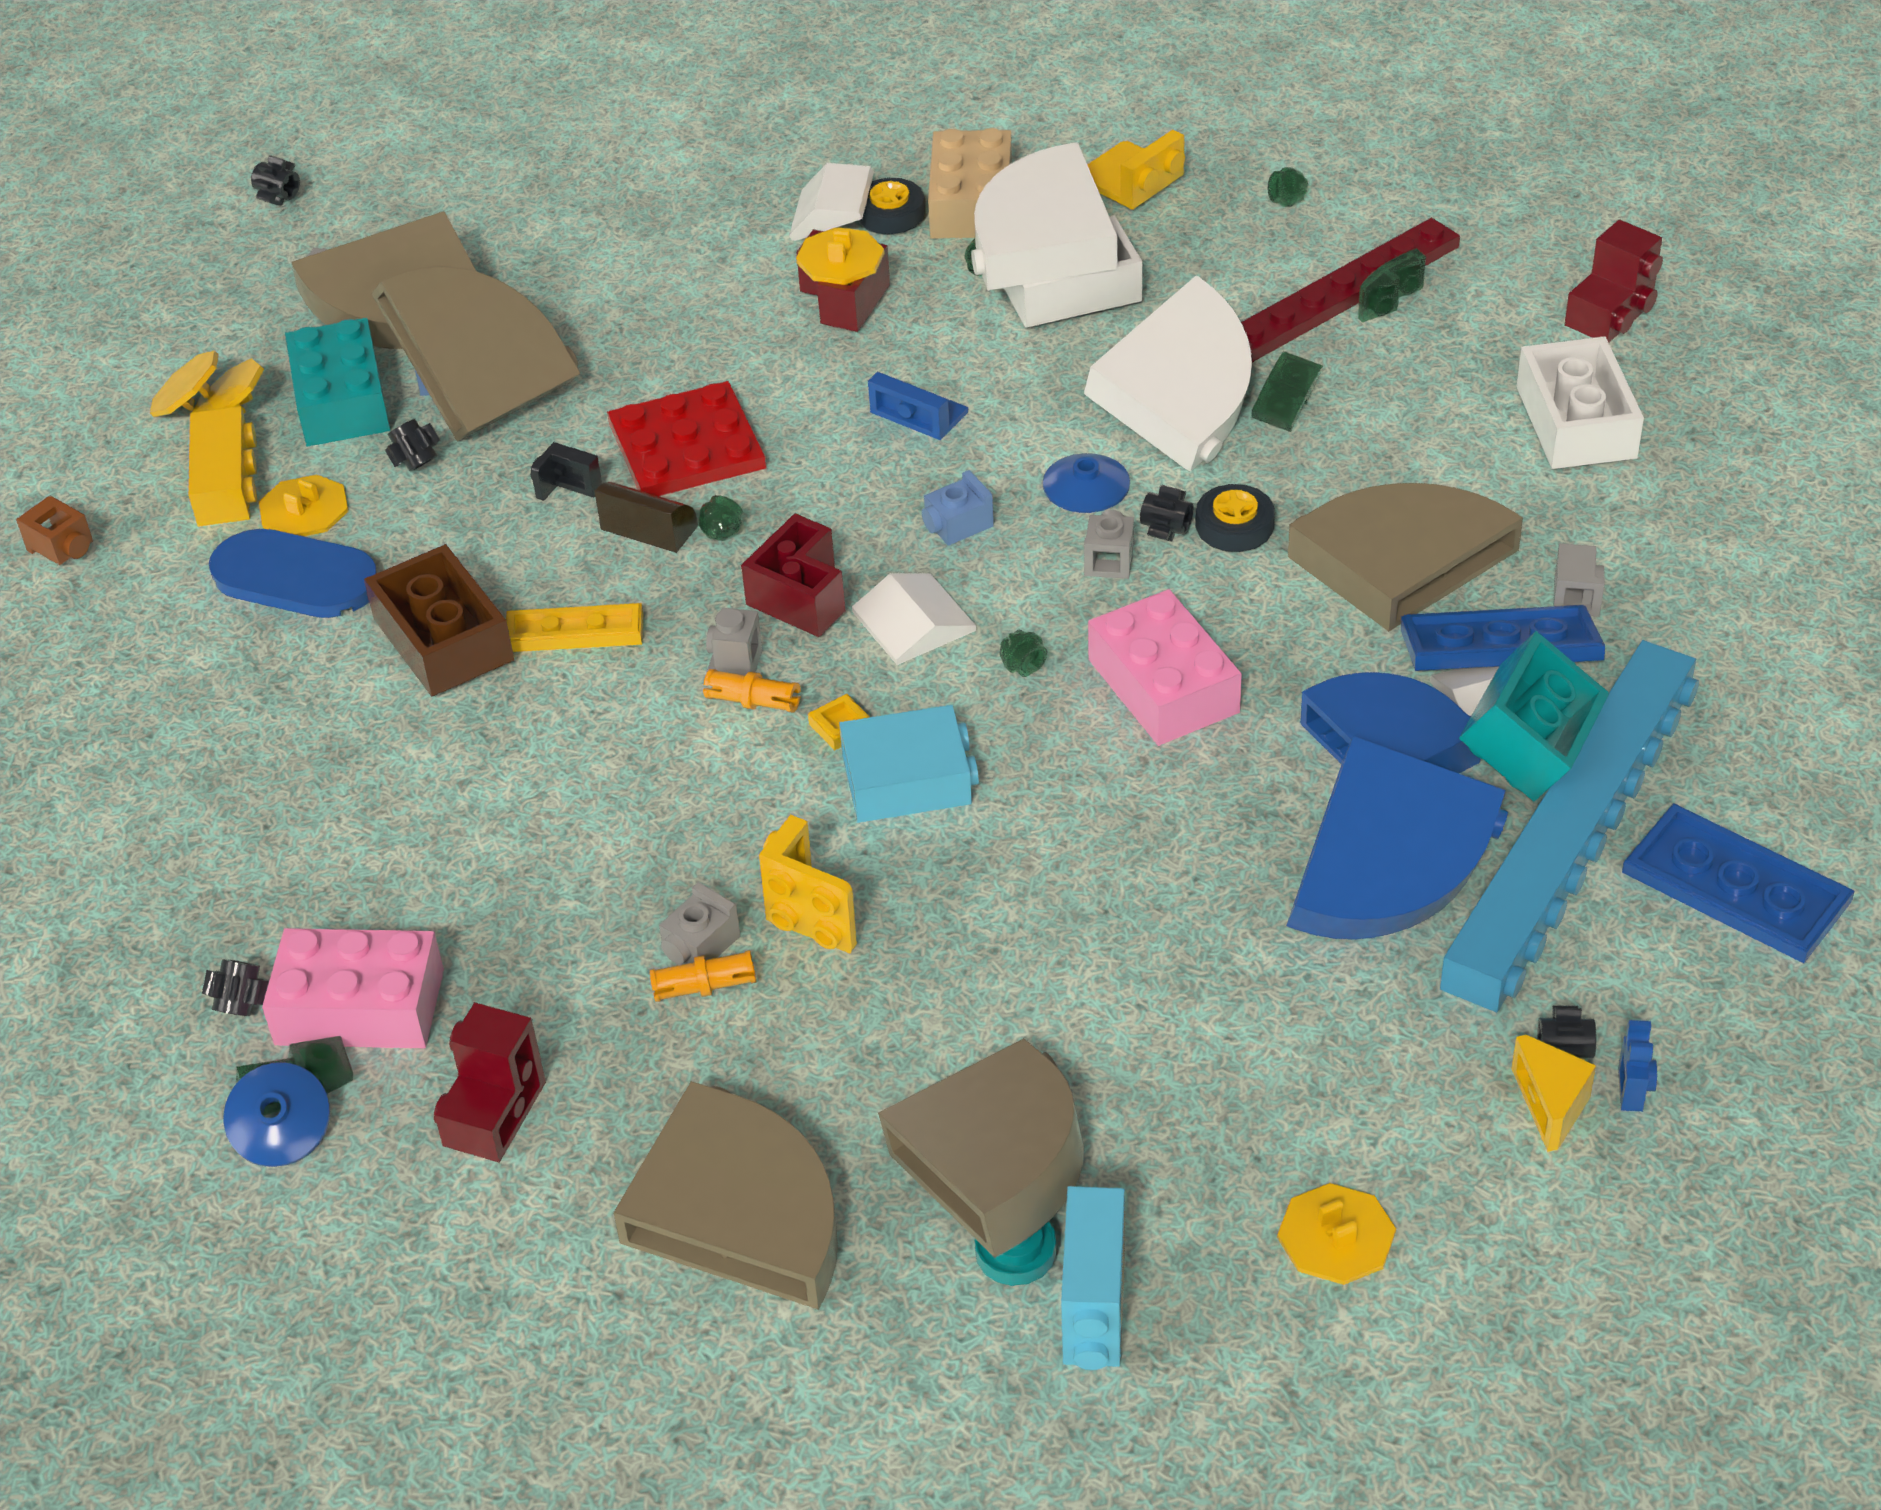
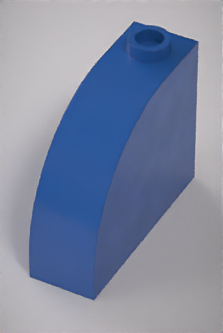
M1362 672L1334 677L1302 691L1300 724L1340 764H1342L1353 736L1456 773H1461L1479 764L1481 760L1459 739L1471 716L1466 714L1445 694L1421 681L1390 673Z

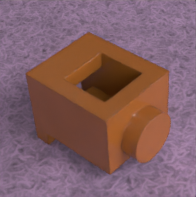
M51 495L16 519L26 550L32 554L37 552L58 565H61L69 558L79 559L83 557L88 551L89 544L93 542L85 515ZM49 519L51 526L47 529L41 524Z

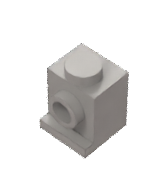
M1107 510L1101 515H1089L1087 534L1084 540V576L1129 579L1134 546V517H1125L1116 510ZM1097 552L1120 553V560L1096 559Z
M1559 543L1554 578L1553 606L1584 605L1590 616L1600 617L1605 578L1604 566L1596 565V546Z
M722 608L715 617L716 626L711 625L707 632L706 649L708 653H713L707 671L709 669H716L717 671L740 675L756 672L763 650L758 611Z
M700 882L692 887L693 895L659 924L662 950L671 961L679 965L693 963L694 957L705 955L706 960L717 958L740 937L736 904Z

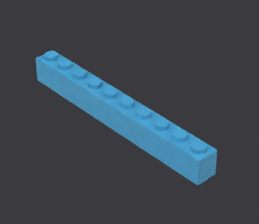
M1645 640L1641 641L1609 692L1572 768L1549 788L1445 954L1440 990L1498 1013L1507 996L1516 998L1525 980L1526 969L1524 968L1528 961L1536 963L1539 960L1546 944L1547 935L1545 933L1549 927L1557 929L1567 908V901L1565 899L1569 893L1577 895L1581 890L1587 874L1586 864L1589 860L1595 863L1599 860L1607 839L1605 833L1607 829L1616 830L1626 808L1624 801L1627 796L1634 799L1639 793L1645 776V771L1643 770L1646 765L1654 767L1657 763L1663 747L1662 738L1664 735L1672 737L1676 731L1681 717V706H1691L1699 687V680L1693 678L1696 658Z

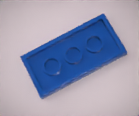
M1584 605L1407 614L1401 616V633L1415 671L1500 666L1535 631L1573 662L1605 660V644Z
M1675 803L1671 805L1627 857L1622 869V873L1802 963L1807 961L1850 905L1855 892Z

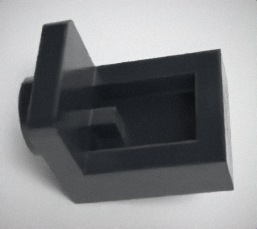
M553 442L541 456L537 457L531 466L530 476L533 480L536 499L542 501L557 486L594 498V491L602 484L597 455Z

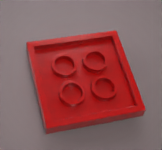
M729 381L708 384L690 391L669 394L662 398L638 404H629L622 408L607 411L609 425L637 490L662 496L766 469L765 455Z

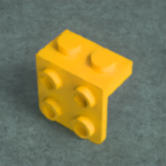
M1172 129L1145 148L1130 141H1122L1087 165L1099 193L1132 210L1184 175L1185 135Z
M790 814L778 831L774 830L768 835L763 850L759 854L766 920L783 931L792 930L810 937L826 949L837 948L851 953L857 945L853 889L847 881L812 867L808 821Z

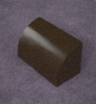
M605 482L594 491L601 530L677 553L698 527L696 513L689 505L614 482Z

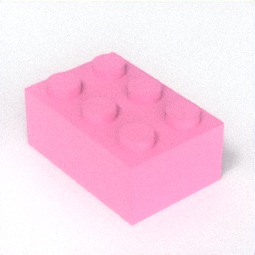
M1170 589L1088 620L1089 661L1158 746L1240 713L1242 673Z
M284 928L262 1006L274 1045L426 1048L444 971L435 932Z

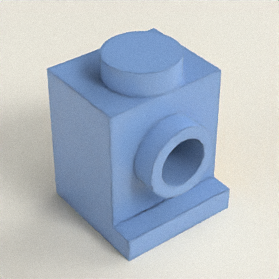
M970 470L962 473V480L924 495L923 522L930 533H937L948 546L994 526L992 493Z

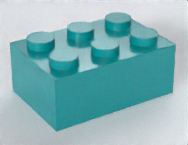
M368 318L346 319L339 323L318 327H303L296 331L285 332L296 406L306 447L390 431Z
M1535 631L1500 664L1459 739L1468 746L1475 756L1484 759L1504 776L1513 788L1523 792L1534 802L1572 768L1609 692L1541 634Z

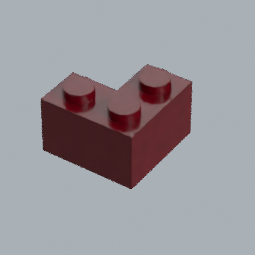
M1620 219L1596 239L1592 273L1568 294L1565 326L1592 338L1606 336L1608 343L1619 333H1626L1633 321L1643 312L1648 313L1656 302L1658 292L1655 290V283L1663 263V257L1660 255L1663 237Z
M813 229L807 238L824 231ZM880 244L884 248V256L876 273L846 285L813 281L797 264L800 292L818 296L820 324L855 332L860 330L890 286L887 245ZM801 245L800 248L797 250L796 256L798 255V253H799V251H800L802 245Z
M794 513L741 564L747 606L818 638L845 612L842 571L835 568L832 529Z
M474 1002L464 1020L458 1021L451 1032L449 1046L450 1050L453 1051L458 1077L449 1092L442 1094L438 1099L434 1110V1122L437 1124L443 1147L500 1163L546 1084L532 1018Z

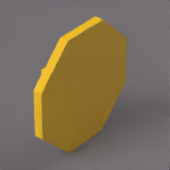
M835 227L806 238L796 257V263L813 281L846 285L876 273L884 256V248L868 231Z
M215 350L198 354L174 372L152 398L150 414L153 417L171 414L181 405L187 410L192 411L195 400L191 397L198 391L205 399L209 398L210 386L206 381L217 369L219 354Z
M250 358L228 369L210 386L209 398L205 399L201 395L192 413L238 407L253 400L251 392L262 375L264 368ZM242 407L243 414H245L246 410Z
M317 474L280 481L259 501L263 529H272L299 536L327 532L349 512L344 485Z
M1328 1183L1290 1199L1277 1234V1239L1298 1272L1345 1285L1384 1268L1396 1234V1227L1374 1195Z

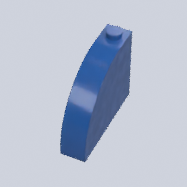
M1353 736L1343 758L1286 926L1316 936L1357 940L1393 934L1429 919L1447 906L1466 885L1485 852L1490 838L1499 839L1508 815V811L1500 809L1506 790Z

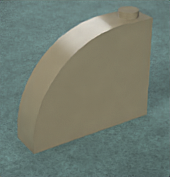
M445 211L291 262L297 290L307 307L325 325H329L346 319L368 318L374 346L388 349L403 348L371 295L380 282L402 272L425 267H457L476 271Z
M434 266L402 272L380 282L371 293L457 442L562 388L581 374L578 370V361L570 347L563 344L561 338L543 313L517 290L486 274L457 267Z
M1426 483L1378 485L1339 496L1310 513L1297 518L1289 525L1288 557L1389 632L1401 624V616L1420 613L1519 551L1523 517L1494 500L1455 487Z
M1025 1039L878 1112L891 1157L994 1257L1020 1244L1043 1227L1065 1204L1068 1186L1075 1187L1081 1174L1084 1161V1145L1068 1081L1047 1052L1041 1053Z
M691 1081L613 1212L620 1244L819 1310L831 1285L838 1250L834 1200L830 1181L823 1163L807 1139L791 1123L774 1111L756 1102L734 1095L722 1087H709Z

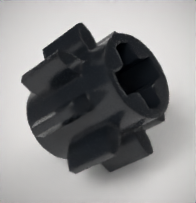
M269 155L267 163H258L251 174V184L254 189L258 190L256 198L278 206L283 205L284 199H293L300 188V177L296 172H293L295 164Z
M412 419L387 434L392 444L387 446L385 452L394 467L405 463L409 472L437 457L433 446L437 445L441 440L431 423L420 427L416 419Z
M1161 484L1159 494L1147 493L1140 511V523L1149 526L1148 536L1172 542L1175 533L1181 535L1187 533L1192 521L1194 506L1192 502L1184 501L1186 491Z
M222 959L220 971L206 970L202 994L214 997L212 1010L250 1016L252 1005H263L269 981L258 978L260 965Z
M1552 1006V1018H1539L1537 1040L1580 1059L1594 1058L1596 1053L1594 1018H1581L1582 1009L1578 1008V1006Z

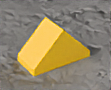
M1528 1035L1517 1036L1511 1069L1547 1152L1558 1150L1591 1098L1596 1065Z

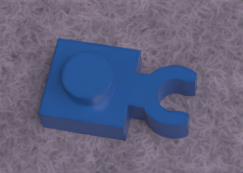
M1628 1021L1618 1065L1621 1111L1643 1112L1647 1091H1656L1657 1061L1652 1059L1653 1043H1649L1651 1021Z

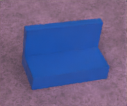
M878 371L868 380L870 413L938 440H941L969 413L967 406Z

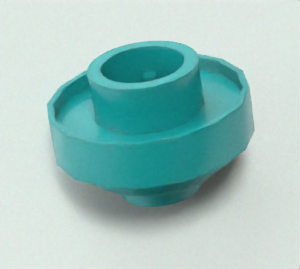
M1049 1221L1026 1240L997 1257L989 1253L974 1238L976 1262L983 1273L995 1282L1010 1286L1026 1285L1042 1278L1052 1268L1056 1257L1055 1231Z

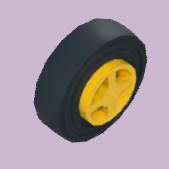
M883 178L872 181L863 218L858 220L859 224L865 229L878 234H897L915 228L923 220L926 210L923 191L914 182L903 178Z
M1244 484L1218 486L1204 493L1196 505V530L1200 538L1213 548L1228 552L1252 550L1267 542L1274 531V505L1269 496L1257 488Z

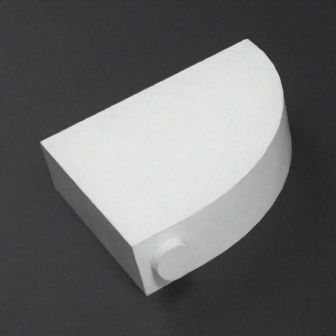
M1078 142L1054 146L1029 154L1002 169L982 190L974 212L976 250H972L971 256L975 275L982 274L987 291L1117 269V234Z
M1196 275L1090 367L1084 394L1191 472L1202 461L1209 463L1220 451L1223 441L1227 438L1237 421L1251 377V350L1242 323L1227 301L1214 288Z

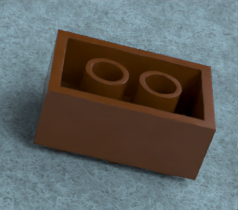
M447 544L364 579L373 619L431 697L514 661L506 619Z

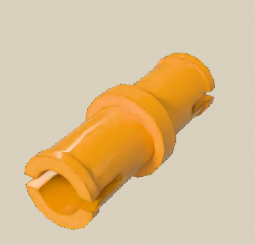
M709 669L703 685L712 686L711 689H703L705 698L741 703L743 708L752 710L756 709L757 706L793 713L797 710L801 696H793V692H801L799 683L764 679L757 672H748L746 675Z
M751 950L706 960L705 955L694 957L693 963L657 970L650 969L652 991H655L653 992L655 1002L699 992L702 997L712 995V990L750 982L751 984L757 983Z

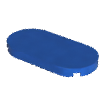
M252 529L237 533L220 543L211 554L209 560L212 579L221 593L235 599L319 618L342 616L341 610L352 607L354 612L369 603L364 579L376 574V565L373 559L359 549L272 529Z

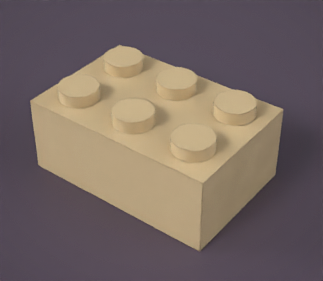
M988 128L972 131H960L958 129L933 131L928 195L930 238H975L974 212L977 200L987 183L1002 169L1012 164L1011 130Z

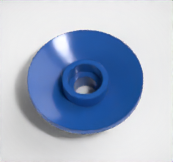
M1080 453L1064 457L1053 463L1043 477V490L1047 498L1062 509L1078 513H1093L1107 510L1120 503L1126 497L1130 488V477L1122 464L1110 457L1094 453Z
M290 1063L266 1064L247 1073L231 1090L223 1115L225 1133L232 1147L249 1162L266 1167L289 1165L308 1156L322 1141L330 1121V1103L321 1082L305 1068ZM269 1103H281V1110L277 1116L273 1118H266L264 1116V1109Z

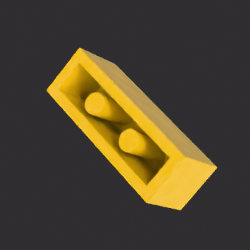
M241 406L190 413L188 496L198 527L250 520V503L257 502L255 481L253 476H250L257 474L255 454L253 449H250L257 447L256 433L253 422H245Z

